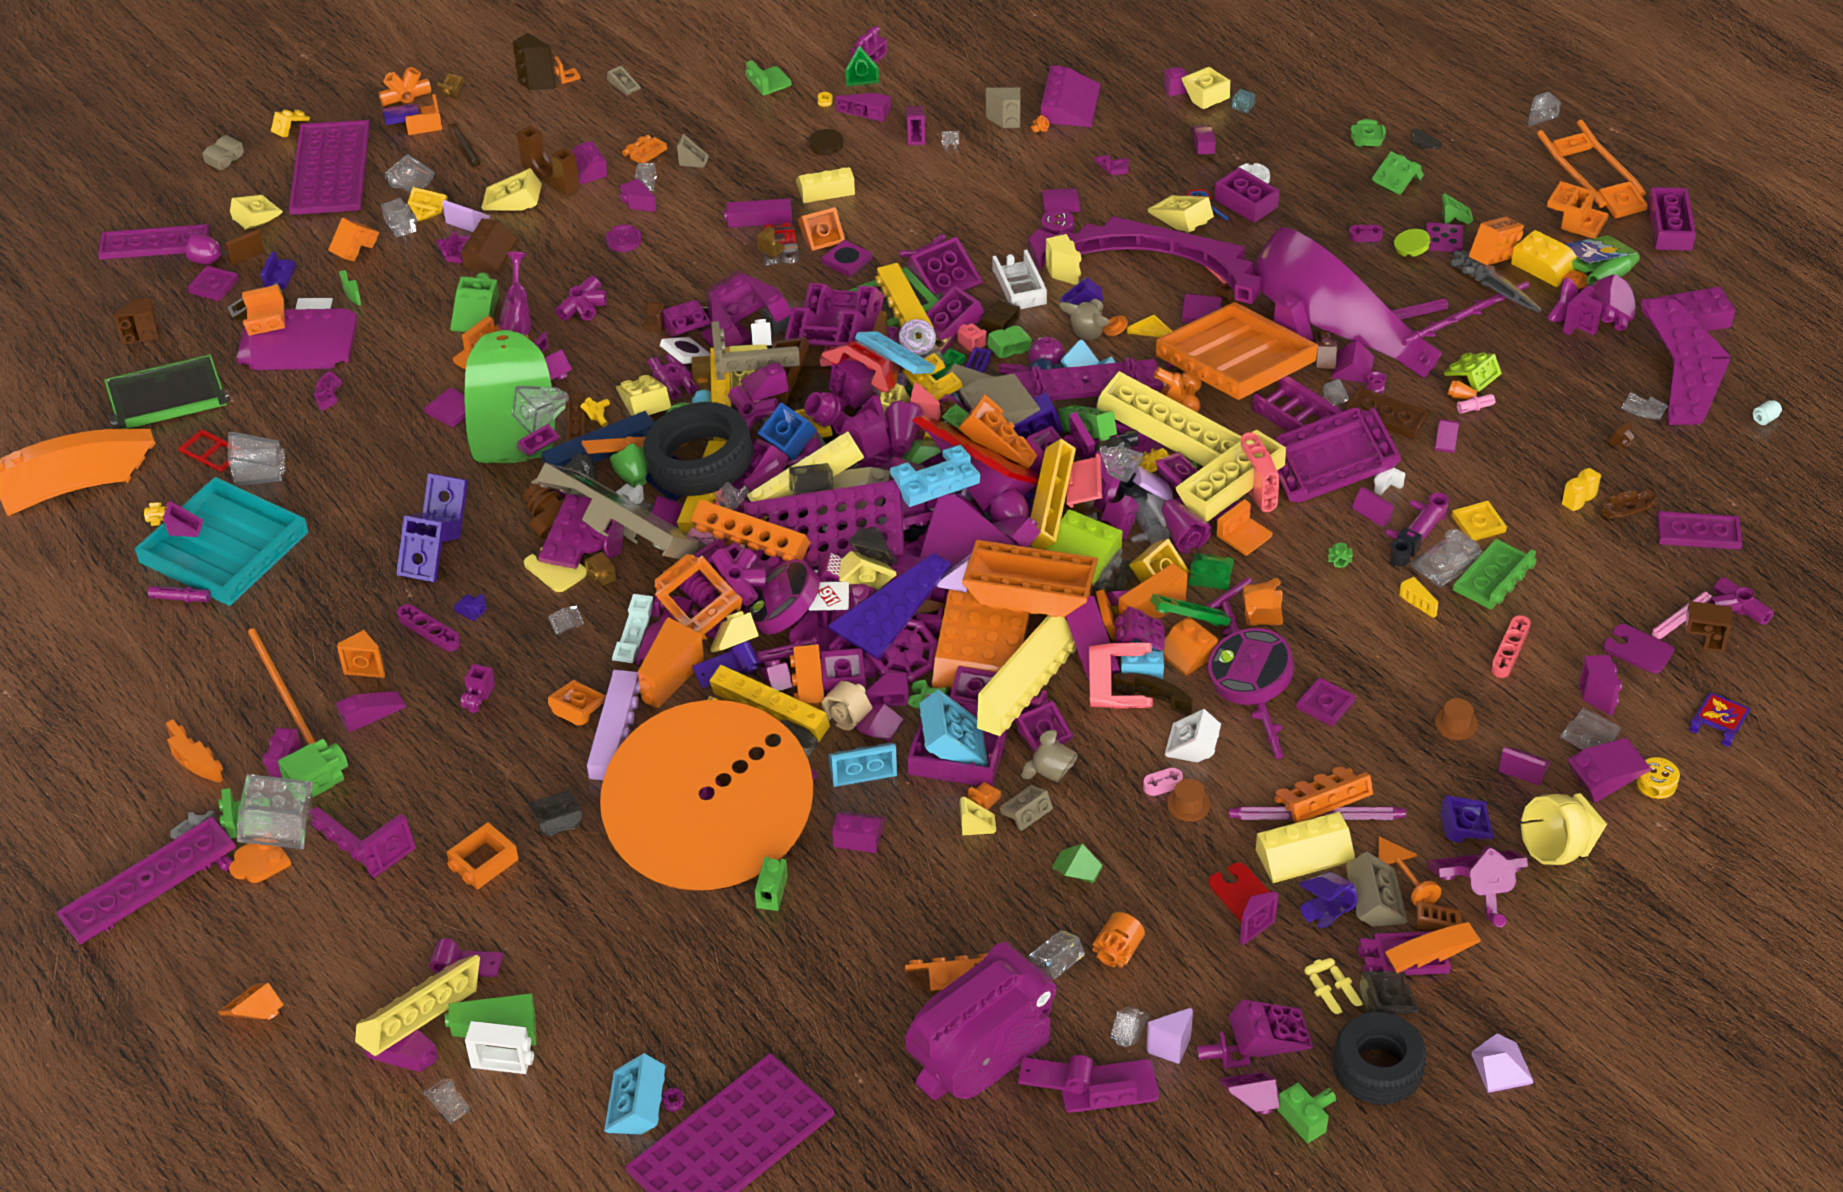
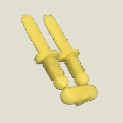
M1332 958L1316 960L1305 968V974L1310 976V980L1317 989L1314 992L1317 997L1322 996L1333 1013L1340 1014L1342 1010L1330 993L1332 990L1330 985H1324L1316 974L1330 969V972L1337 981L1335 987L1337 989L1342 988L1353 1005H1363L1361 999L1350 985L1352 980L1349 977H1344L1339 968L1334 966L1335 961Z

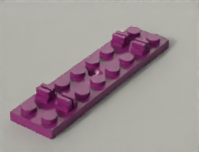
M1133 357L1130 360L1125 358V362L1047 370H1040V367H1036L1035 370V367H1032V371L1006 373V375L1015 374L1032 398L1047 392L1051 401L1100 396L1119 371L1155 391L1163 390L1164 387L1162 381L1153 378L1154 372L1158 368L1155 359L1134 361Z
M211 816L132 867L60 909L56 914L78 944L81 945L101 931H109L108 927L112 929L114 923L199 870L205 871L206 866L210 868V863L235 849V844ZM150 877L148 880L143 881L144 878Z

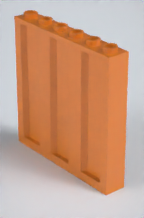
M1236 302L1156 340L1157 357L1237 400L1315 362L1318 344Z

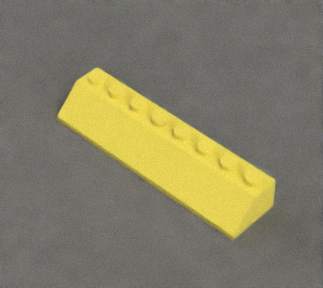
M1120 371L1102 391L1097 405L1098 409L1113 411L1114 418L1175 452H1180L1183 456L1203 467L1241 441L1240 435Z
M1048 615L980 691L978 696V729L1001 736L1006 729L1010 728L1013 720L1020 716L1021 711L1029 706L1032 698L1039 694L1040 689L1047 685L1050 677L1057 673L1058 668L1067 661L1068 656L1075 652L1077 647L1069 624L1064 617Z

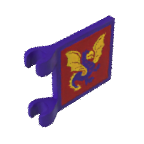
M1710 692L1698 713L1692 719L1689 731L1697 734L1702 723L1725 732L1721 744L1730 747L1751 708Z

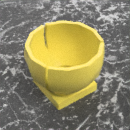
M1581 793L1574 794L1573 798L1563 794L1537 796L1525 807L1521 819L1522 822L1541 820L1522 823V838L1530 855L1540 863L1548 865H1564L1576 860L1579 856H1588L1607 825Z

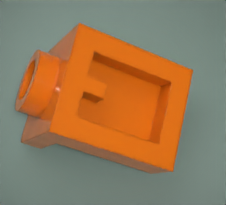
M983 782L977 789L973 787L968 789V799L986 810H989L1001 798V791L986 782Z

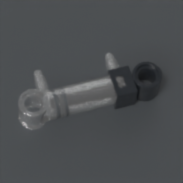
M1134 476L1122 477L1119 483V499L1122 500L1124 495L1131 496L1139 504L1135 520L1143 533L1131 537V542L1148 540L1150 547L1154 542L1164 539L1170 540V531L1161 524L1148 503V495L1144 488L1139 487L1138 484L1133 482Z

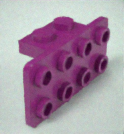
M1148 1059L1093 1066L1090 1086H1088L1086 1092L1076 1094L1071 1091L1061 1090L1065 1110L1068 1113L1159 1100V1091L1152 1062Z

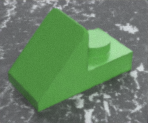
M1445 193L1442 195V215L1445 224H1448L1454 218L1468 225L1473 221L1470 208Z

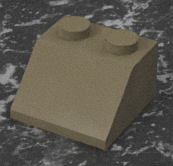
M986 88V118L1002 128H1020V88Z

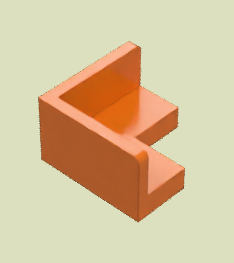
M432 94L434 105L420 107L421 114L405 117L408 135L442 130L435 94Z

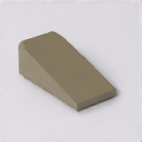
M621 65L607 72V80L624 94L629 95L641 89L638 83Z

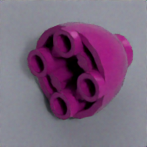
M1015 488L1003 492L990 501V517L993 522L1019 515L1025 518L1029 517L1028 503L1025 497Z

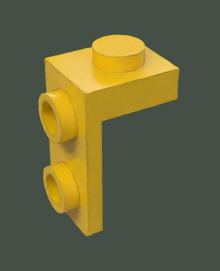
M289 110L275 112L271 132L282 137H288L291 121H309L310 117L304 115L305 112L300 110H294V112Z

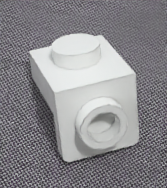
M1393 468L1377 474L1374 478V493L1382 495L1390 485L1401 489L1404 486L1405 473Z

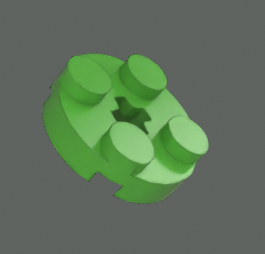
M1364 119L1358 121L1355 126L1354 124L1352 125L1350 136L1356 146L1379 147L1385 139L1386 128L1384 125H1378L1375 120Z

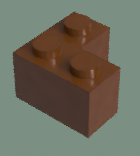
M1689 601L1685 633L1703 635V650L1724 653L1732 626V606Z

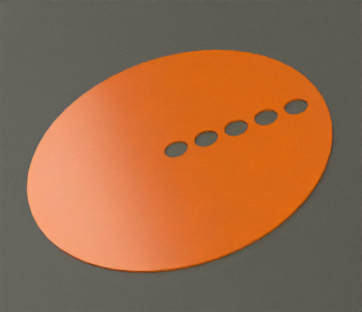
M703 700L675 706L653 716L636 728L619 746L603 778L600 799L601 816L608 838L615 850L626 863L643 876L657 883L685 890L726 888L759 875L764 857H770V859H777L779 861L795 844L805 827L812 806V771L804 749L797 738L785 725L768 713L733 701ZM770 734H777L780 736L781 742L776 747H769L765 743L766 737ZM754 747H761L765 754L760 760H752L749 757V751ZM738 760H744L748 764V769L741 774L735 773L732 770L733 763ZM722 773L729 774L731 776V783L728 786L720 787L715 782L716 777ZM703 787H711L714 789L715 794L710 800H702L699 797V791Z

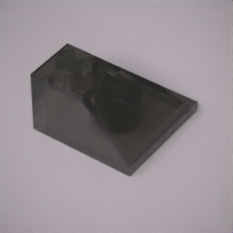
M861 527L849 541L852 548L861 555L881 562L898 564V560L889 543L881 533V530L876 527H869V529Z

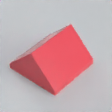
M915 383L910 401L922 409L923 416L939 421L940 402L919 383ZM920 426L919 431L926 432V429Z

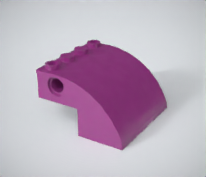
M809 283L804 308L792 307L785 340L806 337L810 345L834 347L851 341H858L855 339L857 333L873 331L879 311H881L884 294L876 287L859 286L858 291L832 290L826 284Z

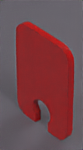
M1237 862L1227 868L1231 874L1238 878L1235 883L1225 882L1219 872L1210 876L1208 883L1215 894L1242 922V915L1250 897L1270 893V891L1244 863Z

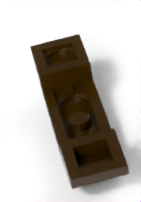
M1115 673L1113 675L1112 691L1127 696H1133L1134 692H1138L1171 703L1172 711L1187 716L1192 715L1193 699L1172 683L1138 673Z

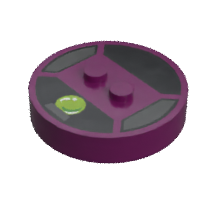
M795 559L780 564L766 574L765 587L754 588L758 598L752 604L746 606L745 614L751 613L756 629L762 634H775L785 630L799 620L815 600L820 586L818 574L803 560Z
M1249 628L1228 635L1216 645L1209 657L1208 671L1212 684L1221 697L1232 703L1252 705L1276 697L1288 686L1294 673V660L1290 647L1282 636L1267 629Z

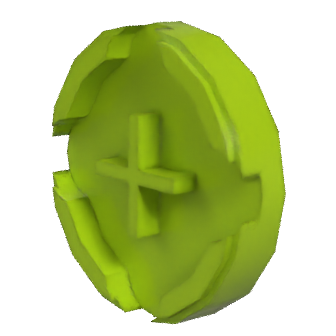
M1422 229L1406 230L1395 238V250L1402 256L1410 254L1411 256H1418L1423 254L1430 247V235Z

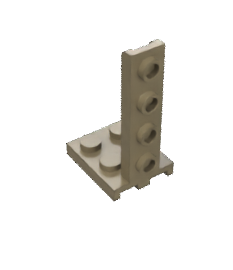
M719 321L711 322L717 380H725L724 372L756 370L774 363H780L782 367L800 366L799 348L796 346L726 353L725 341H721L725 340L724 329H720Z

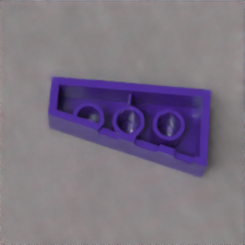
M1047 392L1033 398L1040 410L1015 424L1013 428L1018 436L1024 437L1025 440L1028 436L1050 426L1057 433L1064 432Z

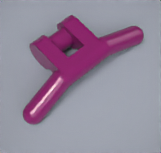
M939 234L930 244L916 250L899 251V256L911 257L936 246L945 240V235Z

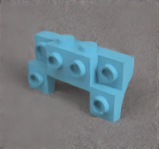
M961 445L943 450V457L946 462L919 471H915L908 462L890 468V474L896 481L903 500L909 507L980 483V473L970 463L971 456Z

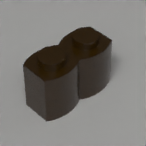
M1002 299L993 303L991 309L984 313L981 318L982 329L993 332L996 330H1006L1013 326L1020 317V306Z

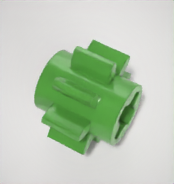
M1344 543L1334 544L1332 548H1329L1328 562H1333L1334 567L1338 568L1347 566L1348 563H1352V548L1347 549V544Z

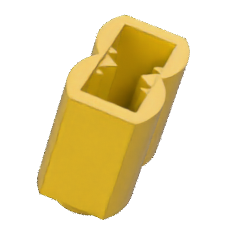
M1587 468L1581 471L1577 478L1568 481L1565 486L1562 505L1572 511L1582 508L1585 501L1592 500L1597 495L1601 474L1591 468Z

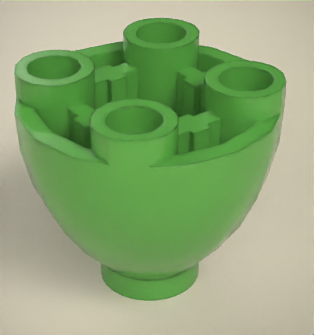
M629 444L624 450L613 454L610 457V461L615 473L623 481L630 483L635 488L639 484L641 486L645 485V478L648 475L649 468L645 459L644 449L637 447L636 444Z

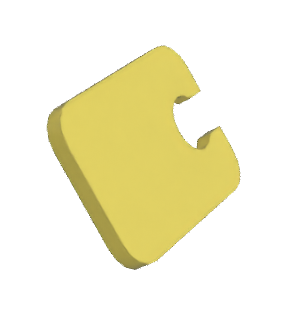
M533 554L524 560L525 567L556 592L567 590L587 575L586 568L580 563L577 569L542 563Z

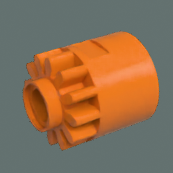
M1115 912L1109 917L1095 939L1092 950L1098 953L1096 957L1104 964L1113 968L1118 965L1122 968L1124 965H1127L1142 941L1145 930L1141 923L1131 915Z

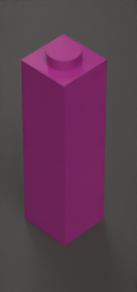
M791 199L727 203V210H724V221H728L729 228L763 226L766 224H792Z

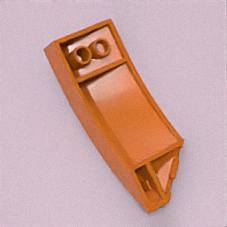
M102 429L80 432L42 441L0 458V499L6 514L10 516L44 500L78 489L122 481L128 483L131 479L130 474L132 471L138 469L145 459L144 454L146 451L152 449L155 445L151 429Z

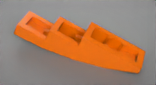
M1466 922L1427 933L1385 951V954L1398 974L1414 965H1417L1419 968L1435 959L1441 962L1481 941L1471 924Z

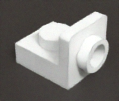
M626 484L616 491V493L637 505L644 500L643 486L640 484L635 488Z

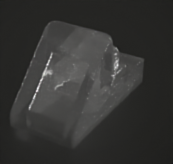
M726 482L718 490L716 497L720 506L735 510L750 490L745 485L738 490L729 482Z
M442 1078L423 1091L424 1095L450 1124L470 1111L467 1102L455 1090L452 1079Z

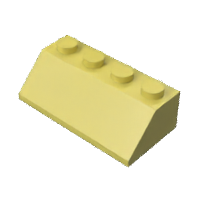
M1340 812L1257 833L1256 852L1272 883L1343 865L1355 859L1349 828Z

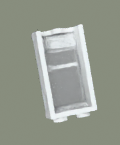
M1024 250V262L1014 263V256L1009 254L1006 257V265L1001 266L997 257L993 256V272L1008 302L1020 306V309L1047 304V289L1028 250Z

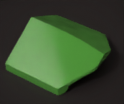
M918 439L914 440L910 450L904 453L902 459L919 464L941 453L933 440Z

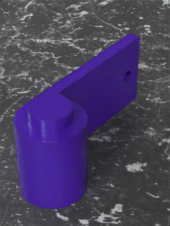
M745 641L734 646L730 652L694 665L692 668L701 688L705 689L711 686L709 680L720 665L740 674H751L758 670L760 662L750 641Z

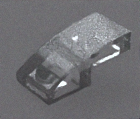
M1630 392L1621 409L1641 417L1660 420L1668 405L1653 397L1646 401Z

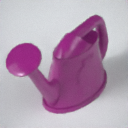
M510 251L507 252V255L511 258L513 264V282L507 290L498 323L500 330H510L526 336L531 330L532 323L527 293L519 283V265L527 254L525 252Z

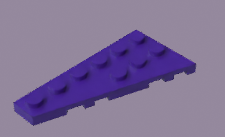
M935 553L931 554L829 624L828 629L879 660L951 568V563Z

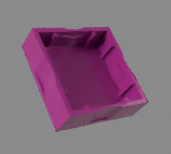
M952 699L978 718V703H967ZM920 716V727L914 736L908 755V775L980 786L983 782L991 786L994 785L1009 729H1006L1001 736L983 730L988 766L982 767L976 766L974 762L966 764L942 759L934 753H930L925 748L922 718Z

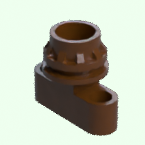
M532 484L525 491L523 499L527 502V508L534 516L529 526L541 539L548 537L564 499L559 501L561 495L554 488H544L540 484Z

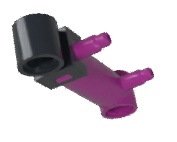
M1433 493L1430 495L1427 505L1411 500L1409 505L1421 512L1408 528L1404 527L1400 533L1390 529L1385 531L1386 535L1395 539L1392 542L1390 552L1392 564L1395 566H1406L1409 564L1410 556L1414 557L1417 554L1421 543L1440 520L1446 518L1449 504L1447 495Z

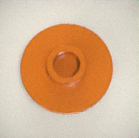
M1569 271L1563 276V281L1565 278L1571 279L1577 289H1583L1588 285V276L1583 272Z
M1125 316L1110 318L1109 324L1104 326V333L1107 336L1120 334L1128 325L1127 318Z

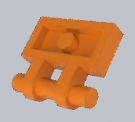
M650 135L641 136L635 143L627 145L626 149L622 150V154L625 157L630 154V159L644 165L667 150V144L656 137L651 139Z

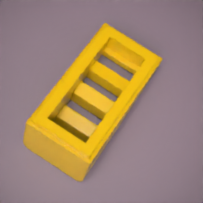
M1415 577L1401 583L1400 596L1404 600L1433 618L1437 616L1438 601Z

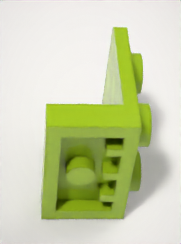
M1485 352L1479 354L1465 353L1461 356V359L1450 364L1449 368L1444 371L1445 376L1467 375L1471 388L1477 390V392H1480L1502 374L1495 354H1486Z

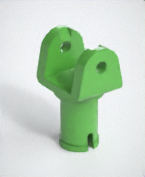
M926 680L915 681L911 688L917 695L910 696L908 704L911 707L920 708L919 703L926 699L927 695L933 694L938 689L949 697L948 687L930 688Z

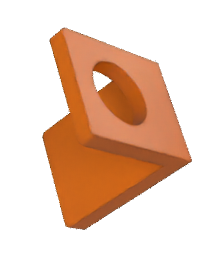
M557 56L554 57L555 66L553 71L562 84L581 79L575 68L564 71L563 64ZM567 74H574L573 77H566Z

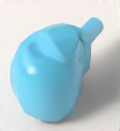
M708 390L696 391L695 396L692 398V403L711 402V392Z

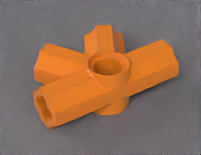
M413 67L406 68L402 79L395 72H389L383 82L390 89L378 93L382 106L401 101L403 103H410L416 97L430 94L432 90L429 80H419L421 72Z

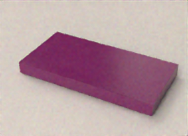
M1657 512L1659 544L1740 550L1742 548L1739 516Z

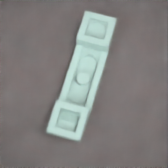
M633 594L628 608L629 616L621 640L616 644L612 656L613 661L633 663L637 658L643 638L647 632L653 596Z

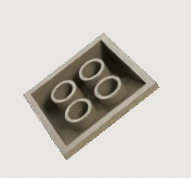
M1015 374L975 380L959 390L965 405L970 411L984 395H987L1003 410L1004 413L1002 415L1007 422H1012L1014 425L1040 410L1037 403Z
M874 467L844 470L828 480L826 490L889 481L890 471ZM884 498L879 499L876 505L883 506ZM866 502L858 503L857 509H863L866 506ZM846 504L840 505V506L838 507L837 511H838V512H843V511H845L846 508H847V505H846ZM822 507L819 515L825 514L827 508ZM861 520L858 523V527L866 526L867 520Z

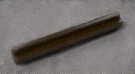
M455 123L449 124L448 131L473 166L479 165L480 158Z

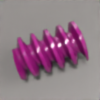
M698 571L678 586L701 609L702 603L716 597L717 593L715 587Z

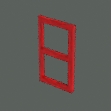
M203 429L178 448V451L220 472H223L245 453L243 449ZM201 436L217 442L201 456L186 450ZM222 445L236 452L221 466L206 460L207 457Z

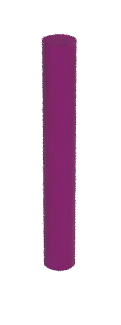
M1246 577L1208 604L1207 607L1217 609L1221 606L1222 602L1228 601L1241 592L1244 585L1252 584V580Z

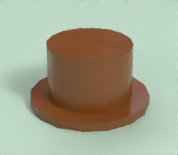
M1459 698L1447 701L1444 709L1440 710L1436 715L1435 726L1437 731L1453 740H1464L1473 736L1478 726L1476 716L1473 714V706L1468 701Z
M1184 779L1179 781L1175 786V790L1170 793L1167 799V808L1175 818L1194 822L1208 814L1210 799L1205 793L1202 783L1195 779Z

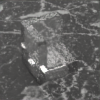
M577 606L562 608L548 616L556 635L584 624Z

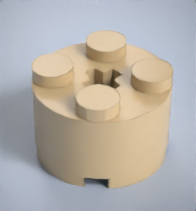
M840 681L825 696L821 704L823 711L827 713L828 719L831 720L833 718L837 722L835 725L843 730H852L872 710V705L865 695L866 691L862 685H854L847 681Z

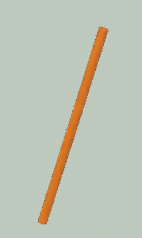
M254 628L249 629L248 634L307 745L315 743L257 631Z

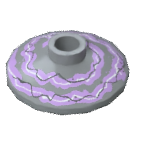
M920 319L906 322L899 332L900 345L918 356L930 352L936 342V334L933 327L928 322ZM919 333L921 335V339H917L915 337V334Z

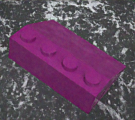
M1050 66L1041 104V115H1044L1049 120V124L1092 127L1101 84L1068 67Z

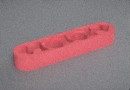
M1519 615L1512 619L1492 663L1491 671L1494 676L1504 678L1510 674L1529 633L1531 622L1527 617ZM1519 625H1522L1520 631L1517 630V627ZM1516 637L1519 641L1513 642L1509 638ZM1510 651L1513 653V655L1507 656L1502 652ZM1502 662L1505 663V666L1500 668Z

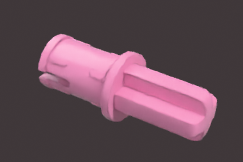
M1489 394L1478 398L1473 396L1472 399L1457 402V405H1459L1457 410L1459 414L1473 410L1479 411L1480 408L1495 404L1494 395Z

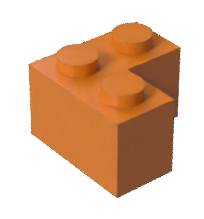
M342 218L328 251L344 259L355 261L361 245L373 249L379 232L364 224Z

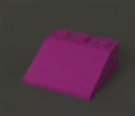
M957 237L912 255L906 264V267L938 300L946 295L954 286L966 291L983 283Z

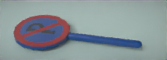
M1203 189L1191 190L1186 194V196L1209 197L1210 202L1212 200V194ZM1211 205L1214 212L1225 220H1229L1226 215Z

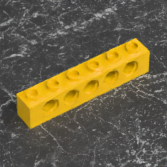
M723 665L719 666L709 680L714 694L729 701L743 703L760 709L779 720L787 728L820 742L830 727L826 712Z

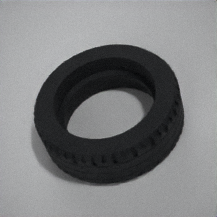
M716 402L691 403L666 413L652 425L643 445L645 459L655 483L668 492L683 496L706 495L731 485L747 470L754 452L745 418L737 410ZM719 437L728 440L718 451L701 459L683 461L670 458L677 448L694 439Z

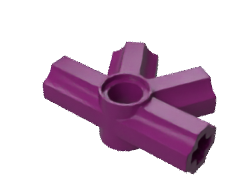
M591 275L580 286L572 287L569 290V296L555 309L556 315L561 320L566 321L577 311L581 319L586 321L592 320L594 315H596L594 306H606L607 304L606 291L599 290L601 282Z
M721 548L711 555L712 562L725 579V582L741 596L742 606L752 604L758 598V594L752 586L765 587L766 578L765 568H752L757 560V556L753 551L747 548L741 549L735 560L727 549Z

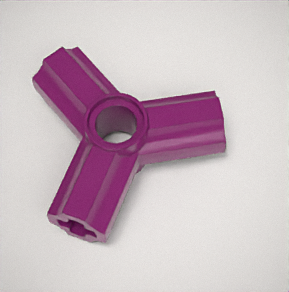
M741 386L733 387L727 395L739 413L745 418L749 432L755 422L761 418L770 417L779 406L776 398L752 402Z

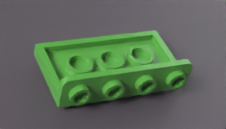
M1495 539L1455 582L1453 591L1492 610L1497 604L1502 603L1508 592H1512L1518 580L1522 581L1528 569H1532L1537 561L1535 558L1536 551L1531 549L1526 554Z

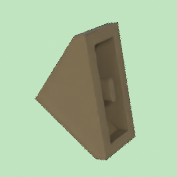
M685 134L681 135L677 144L679 165L703 168L709 155Z

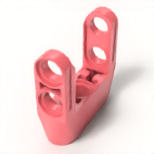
M1245 433L1241 436V448L1254 467L1253 490L1251 489L1247 493L1251 500L1263 512L1267 513L1273 511L1278 505L1279 474L1269 452L1259 437L1254 433ZM1252 440L1255 443L1249 445L1246 444L1245 441ZM1256 453H1260L1263 455V457L1256 458L1253 455Z
M1109 643L1089 646L1090 707L1111 709L1153 707V698H1147L1143 695L1112 696L1111 656H1143L1146 653H1152L1151 643Z

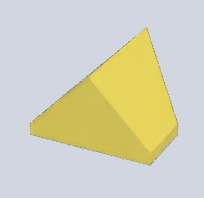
M963 796L959 801L962 835L995 833V814Z

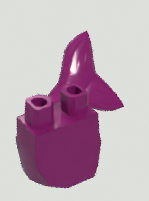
M1614 274L1591 284L1595 288L1593 299L1603 303L1601 320L1605 323L1614 321V328L1618 331L1626 329L1628 322L1634 319L1636 307L1633 290L1628 283ZM1564 279L1560 300L1549 314L1548 320L1553 322L1565 320L1568 303L1579 294L1575 283L1571 279Z

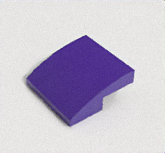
M417 103L383 108L386 125L406 122V116L419 114Z

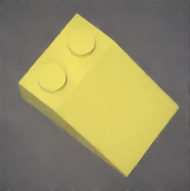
M529 168L487 187L481 208L483 210H525L533 208L538 203L542 183L532 169Z
M1171 195L1147 209L1148 213L1174 229L1185 231L1186 233L1194 231L1195 227L1206 224L1207 220L1214 217L1209 197Z

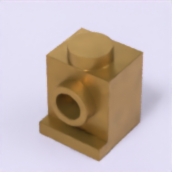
M603 552L585 559L587 575H591L602 586L616 580L615 566Z

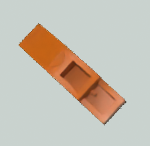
M173 719L166 722L170 736L167 741L171 754L177 761L191 772L215 782L223 781L221 775L223 767L218 759L214 761L210 748H205L200 741L194 743L192 738L187 739L183 726H178Z

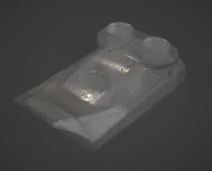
M1451 529L1445 533L1444 539L1411 562V566L1437 586L1442 587L1466 571L1481 556L1482 551L1479 544L1457 529Z

